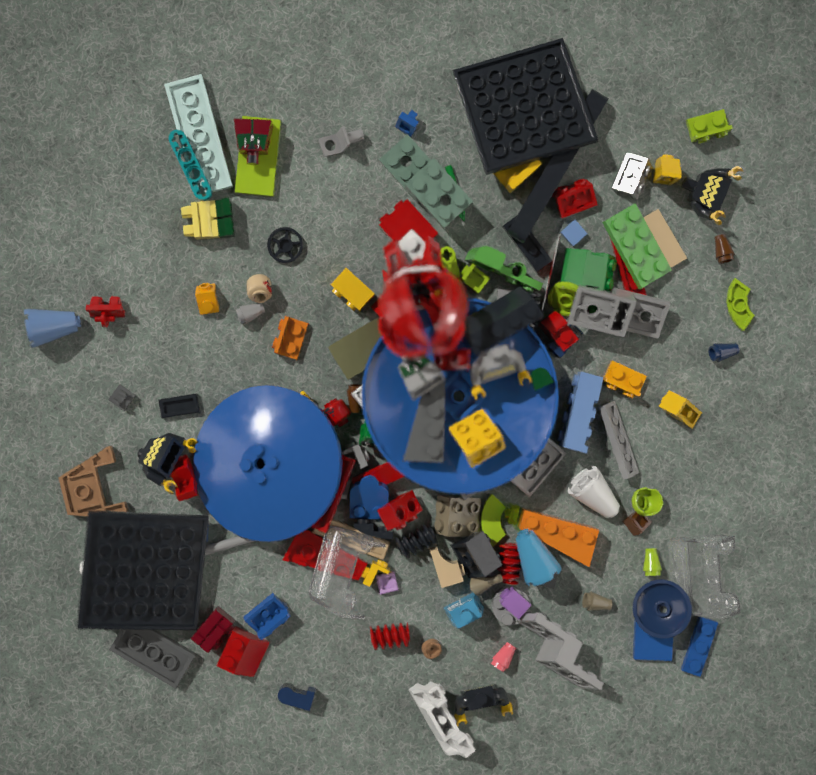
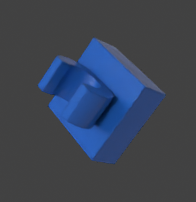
M413 110L408 115L402 112L398 117L395 127L412 137L419 123L415 119L418 114Z

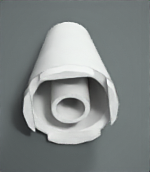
M591 466L593 468L591 470L583 469L571 481L573 486L571 489L568 487V493L605 518L615 517L619 512L620 505L600 470L596 466Z

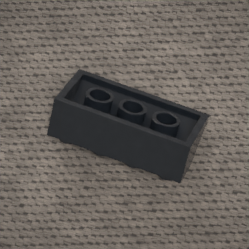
M518 287L464 319L465 331L461 340L466 348L470 349V355L474 359L481 352L490 350L536 323L544 315L535 300L523 288Z

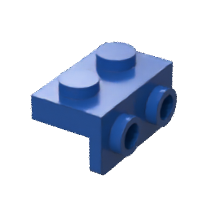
M272 593L244 616V621L257 632L258 638L263 640L271 635L278 626L284 624L290 617L288 607Z

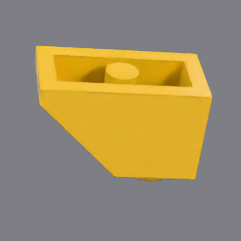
M665 154L656 160L653 183L673 185L681 179L680 159H675L673 155Z
M670 390L662 398L659 405L667 414L690 428L694 427L702 414L689 400Z

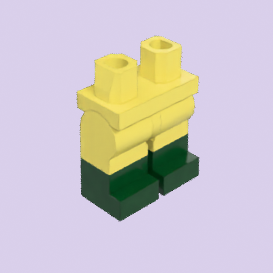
M229 197L220 200L191 202L190 206L181 208L182 218H192L193 225L183 226L185 237H195L197 240L235 237L232 202Z

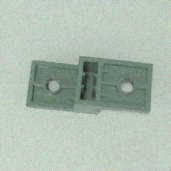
M408 134L379 159L380 163L416 203L420 202L443 228L449 225L473 203L470 197L435 158L430 160ZM409 157L412 163L410 166L404 167L401 165V159ZM442 196L450 197L451 203L448 206H443L440 203Z

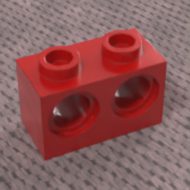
M413 490L397 496L377 511L387 531L394 528L397 531L407 526L405 522L409 523L417 519V514L423 511Z

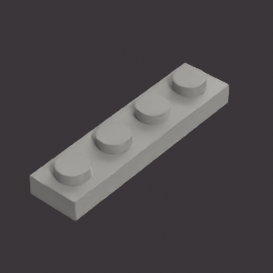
M612 401L600 406L599 410L607 436L612 445V451L618 463L619 471L624 480L638 474L639 470L616 403Z

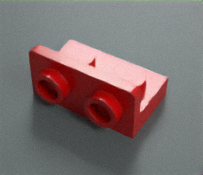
M579 179L570 186H560L552 194V197L556 200L561 218L598 205L593 184L585 179Z

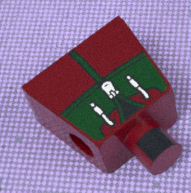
M234 119L238 151L240 154H247L248 165H259V155H267L273 131L272 121L266 119Z

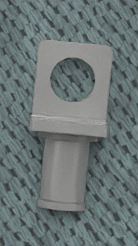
M343 126L336 134L319 138L318 141L323 156L328 157L345 152L351 143L363 141L364 134L362 129L346 132ZM326 141L334 142L335 149L333 151L326 149Z

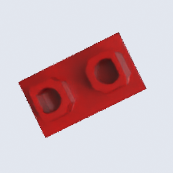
M92 296L90 305H86L85 308L89 312L90 318H94L95 322H101L103 328H107L109 322H115V318H125V311L119 296L110 297L109 305H103L104 300L102 297Z
M457 349L443 357L434 356V364L441 371L471 369L469 362L470 349Z

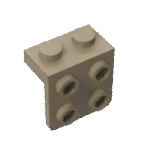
M437 495L436 520L434 523L435 533L447 537L469 536L479 532L481 499L468 498L464 500V498Z

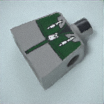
M427 356L414 360L400 357L403 363L398 368L412 400L417 399L445 381L442 371Z

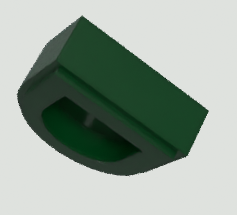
M536 368L530 374L534 391L553 383L549 372L544 368Z

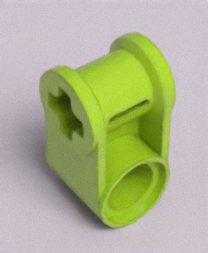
M449 246L442 247L440 249L441 256H443L445 251L447 254H451L448 261L441 257L443 266L448 269V273L460 280L455 251Z

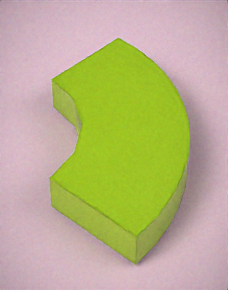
M734 278L727 292V309L734 324L741 331H744L755 316L750 311L747 303L748 294L751 289Z
M493 494L486 500L481 513L482 531L489 536L492 547L506 535L500 521L502 512L506 507Z

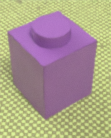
M512 586L509 589L506 588L500 594L499 601L501 605L518 620L531 606L530 602Z

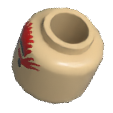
M256 274L247 280V295L250 300L263 303L270 299L272 296L270 278L262 274Z

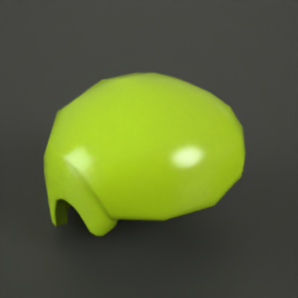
M643 487L633 493L631 499L632 508L639 515L653 516L661 511L663 497L657 489Z

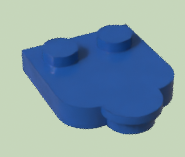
M367 475L361 481L352 484L350 488V518L381 519L377 510L388 503V486L379 482L373 475Z

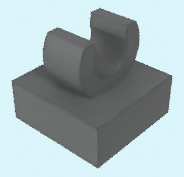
M119 384L108 400L125 411L136 395Z

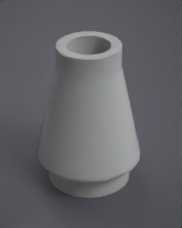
M262 303L239 306L235 310L240 324H247L265 313Z

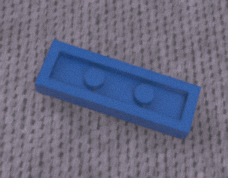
M698 616L681 667L682 671L701 677L718 626L717 621Z

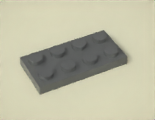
M120 630L109 649L175 689L196 655L195 652L157 630Z

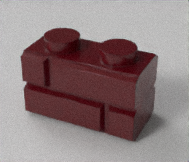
M217 606L191 637V640L207 653L212 649L216 651L222 644L220 639L223 635L228 636L235 628L233 626L235 619L220 606Z

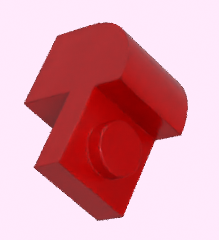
M554 311L540 321L538 325L549 339L552 338L562 352H564L579 339L567 325L568 322L557 311Z
M187 454L180 456L170 475L178 488L175 486V491L179 502L197 496V482L193 466Z

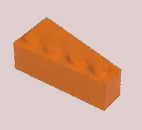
M522 508L517 525L519 529L533 530L542 542L590 567L599 530L596 527Z

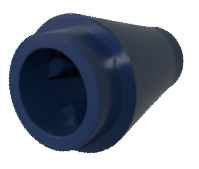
M715 343L709 347L710 359L717 362L737 355L740 352L737 343Z

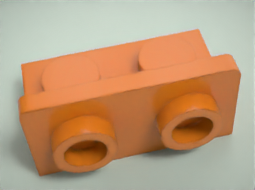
M288 316L281 319L278 330H280L279 337H275L272 348L275 349L274 353L298 360L309 323Z

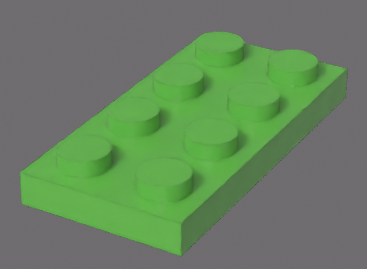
M636 203L602 222L638 289L647 286L672 271Z

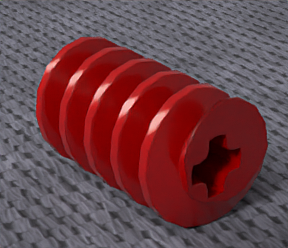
M517 543L502 544L499 547L504 549V552L498 553L503 557L500 560L502 567L496 570L501 572L500 575L503 578V583L518 585V581L514 580L520 577L516 572L521 570V567L517 565L521 563L518 557Z
M408 622L406 628L403 627L402 623H399L398 629H396L394 623L391 625V629H388L387 625L384 624L383 630L377 625L376 630L373 631L370 626L371 644L374 650H378L379 644L383 650H385L386 644L389 645L390 649H393L394 643L400 648L402 642L405 647H408L410 641Z

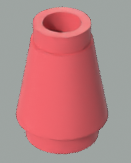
M507 642L494 655L491 664L504 672L505 669L509 668L517 648Z

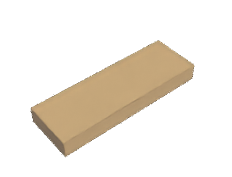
M659 209L643 217L670 267L687 259Z

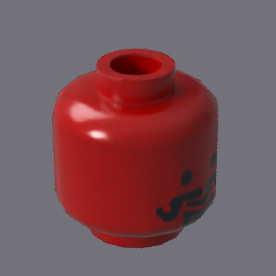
M335 398L324 405L325 409H323V412L327 415L333 426L338 425L341 427L349 422L347 418L351 415V411L344 400Z

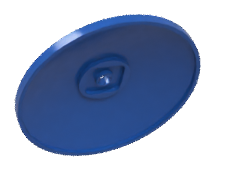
M279 386L250 387L234 393L223 400L204 422L195 445L196 452L193 458L194 476L197 482V490L205 507L216 521L227 530L250 540L278 541L304 532L326 513L336 496L340 484L342 453L338 436L331 421L323 410L308 397L294 390ZM259 458H262L265 461V466L263 469H260L257 466V461Z

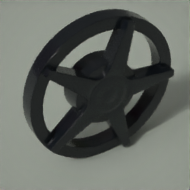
M278 228L268 238V252L278 262H293L299 258L303 251L302 237L292 228ZM286 230L284 237L279 240L273 238L276 233ZM289 231L295 233L299 241L292 242L289 239ZM271 240L277 243L279 249L275 255L271 250ZM300 244L297 255L293 257L291 252L293 246ZM282 252L288 253L291 259L281 260L277 256Z

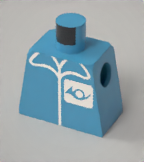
M471 593L444 607V610L451 624L459 629L482 617L484 607L478 595Z

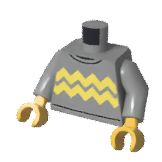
M507 345L481 352L477 361L470 369L472 385H474L470 391L474 398L477 400L476 396L478 393L483 398L486 395L480 384L519 372L517 377L521 385H523L522 380L528 378L531 383V377L528 371L525 370L526 367L522 355L515 350H509Z

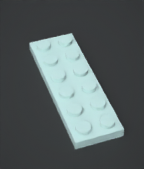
M202 74L164 84L176 129L183 131L187 136L212 188V192L232 188L233 184ZM184 152L185 162L190 161L191 153ZM193 169L190 172V178L194 180L199 178L200 171ZM198 183L197 185L201 190L198 194L206 195L208 189H204L201 183Z

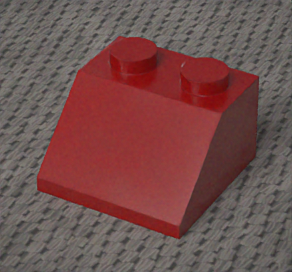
M235 626L216 666L235 675L254 677L270 642L265 639L260 640L258 636Z

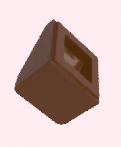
M636 511L623 520V523L633 536L642 534L652 523L648 516H641Z

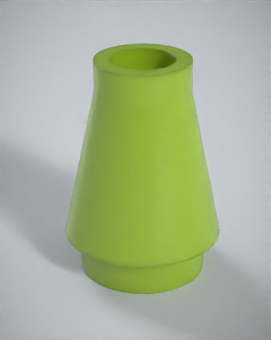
M657 548L645 549L643 566L645 576L661 575L660 570H662L657 554Z

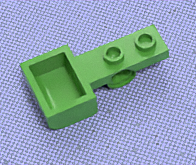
M489 246L476 247L468 251L464 261L501 275L510 284L523 285L522 288L528 292L533 293V291L541 290L543 283L526 276V267L523 263L515 262L504 266L503 263L506 255ZM514 266H516L519 271L517 276H514L512 274V268Z

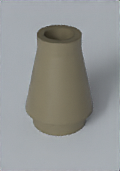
M594 592L584 594L582 606L588 611H610L612 600Z

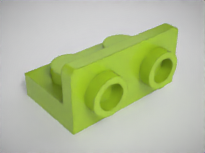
M724 109L686 120L691 142L698 141V144L709 141L710 137L716 136L717 139L726 137L728 132L733 129L732 125H728Z

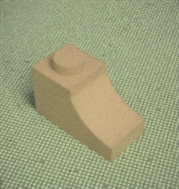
M437 546L431 548L430 552L441 588L463 582L462 576L466 575L463 564L459 565L457 560L451 561L446 559L439 552Z

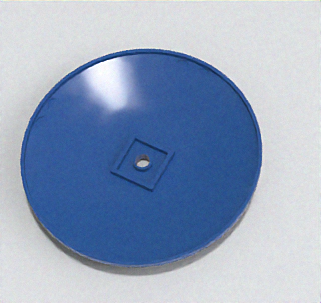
M468 298V310L465 318L489 305L491 302ZM426 309L415 310L430 344V347L427 349L429 353L426 356L434 363V355L431 352L434 347H432L431 343L434 340L435 331ZM530 327L495 347L507 345L509 350L519 352L522 355L526 367L525 370L528 371L529 375L536 368L546 369L553 380L552 384L534 391L528 378L522 380L523 385L520 384L517 377L519 372L480 384L486 395L483 398L478 393L476 400L470 391L474 386L471 381L470 369L442 371L445 379L443 381L445 382L443 462L403 461L421 396L412 400L398 368L403 361L400 356L388 348L381 336L375 344L366 364L362 384V406L369 433L385 459L401 474L422 486L437 491L458 494L480 492L498 487L515 478L529 467L541 453L552 433L558 411L559 398L556 372L544 344ZM404 339L407 349H423ZM462 340L458 342L455 350L467 349ZM469 355V362L471 366L477 361L478 357L473 359L472 356ZM454 392H462L464 395L463 401H455L453 398ZM483 409L503 436L506 449L471 468L464 451L451 434L449 427Z

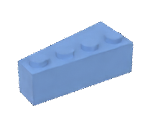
M578 372L577 375L573 376L572 386H574V389L568 395V411H565L562 417V423H564L563 430H559L557 436L560 446L587 453L588 446H585V442L591 437L592 430L589 423L595 418L596 407H593V405L598 403L603 377L585 372Z

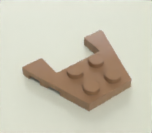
M112 446L104 448L99 453L58 477L68 515L87 516L88 510L129 512L126 501L108 506L105 502L97 467L116 462Z

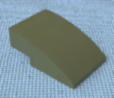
M378 318L328 346L347 380L365 370L369 356L381 337L378 330Z

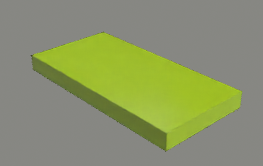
M242 116V119L271 120L273 131L268 154L259 155V165H248L247 154H240L239 152L235 193L274 197L281 120Z

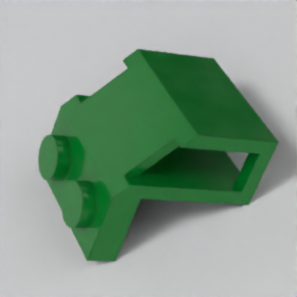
M565 249L561 282H571L577 286L581 285L611 292L614 286V280L612 279L613 271L616 270L617 266L614 256L607 253L591 252L592 250Z

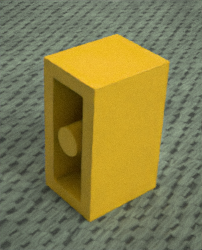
M347 268L331 284L333 287L332 292L338 298L343 296L348 301L346 305L353 311L356 309L361 311L375 296V293Z

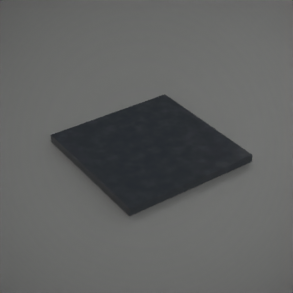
M563 38L453 70V76L485 175L598 143L599 139Z
M88 510L77 629L197 630L209 516Z

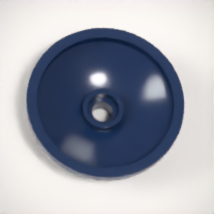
M653 580L643 585L636 593L633 601V615L639 627L647 634L656 638H671L683 632L688 626L692 616V605L689 596L678 584L669 580ZM661 606H666L667 611L665 613L660 612Z

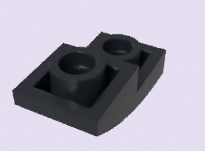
M358 519V522H354V528L364 534L377 538L393 539V529L387 531L385 526H377V530H374V522H370V519Z

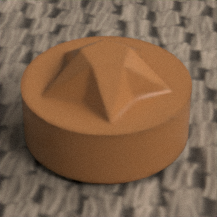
M436 639L426 640L421 648L424 656L428 659L438 657L442 651L441 645Z

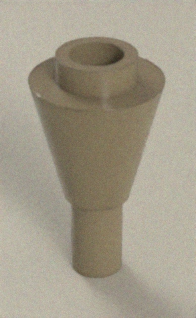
M500 574L493 577L471 578L470 589L475 595H480L494 584L502 582L503 578Z

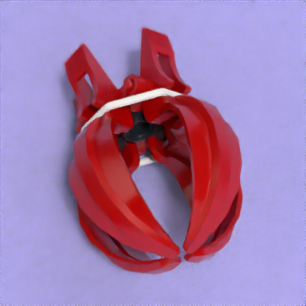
M429 236L426 237L423 257L416 258L411 264L408 263L396 239L383 247L388 272L382 270L385 292L379 297L382 315L378 320V330L388 348L404 359H419L429 353L427 349L430 347V344L415 310L426 309L435 331V337L431 343L432 347H434L431 352L435 357H443L453 352L465 331L464 319L468 310V297L460 280L448 273V269L443 266L439 243ZM394 254H396L397 264L395 263L392 257ZM420 300V304H421V305H420V306H414V305H415L416 303H418V301ZM404 339L423 349H407Z

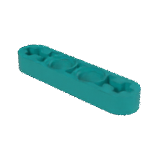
M173 130L168 137L169 143L196 198L201 201H208L212 197V188L194 150L183 131ZM176 135L183 137L180 139L184 146L183 148H180L176 141L173 142L176 139ZM184 152H190L192 157L190 161L184 162L181 159V155ZM193 169L200 171L199 178L195 180L190 178V172ZM198 183H201L204 189H208L206 196L203 197L201 194H198L201 192L197 185Z

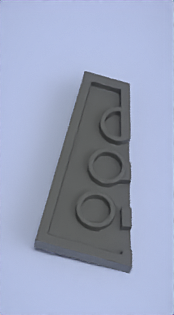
M445 382L438 384L421 395L403 461L443 462Z

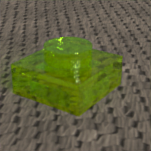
M510 503V507H506L504 518H507L508 524L516 525L520 509L518 504Z

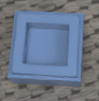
M576 220L572 221L560 232L572 247L588 234Z

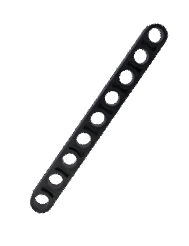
M594 89L590 91L585 100L593 125L609 99ZM579 148L551 157L509 228L508 235L522 243L525 242Z

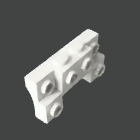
M430 681L423 686L417 683L408 689L446 755H461L467 758L476 751L472 745L474 742L471 736L459 730L456 725V719L449 713L446 704L447 699L444 696L446 693L440 684Z

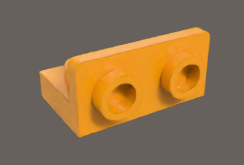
M611 360L603 377V382L606 383L605 387L614 391L618 388L624 391L623 395L633 399L634 396L640 397V390L647 376Z

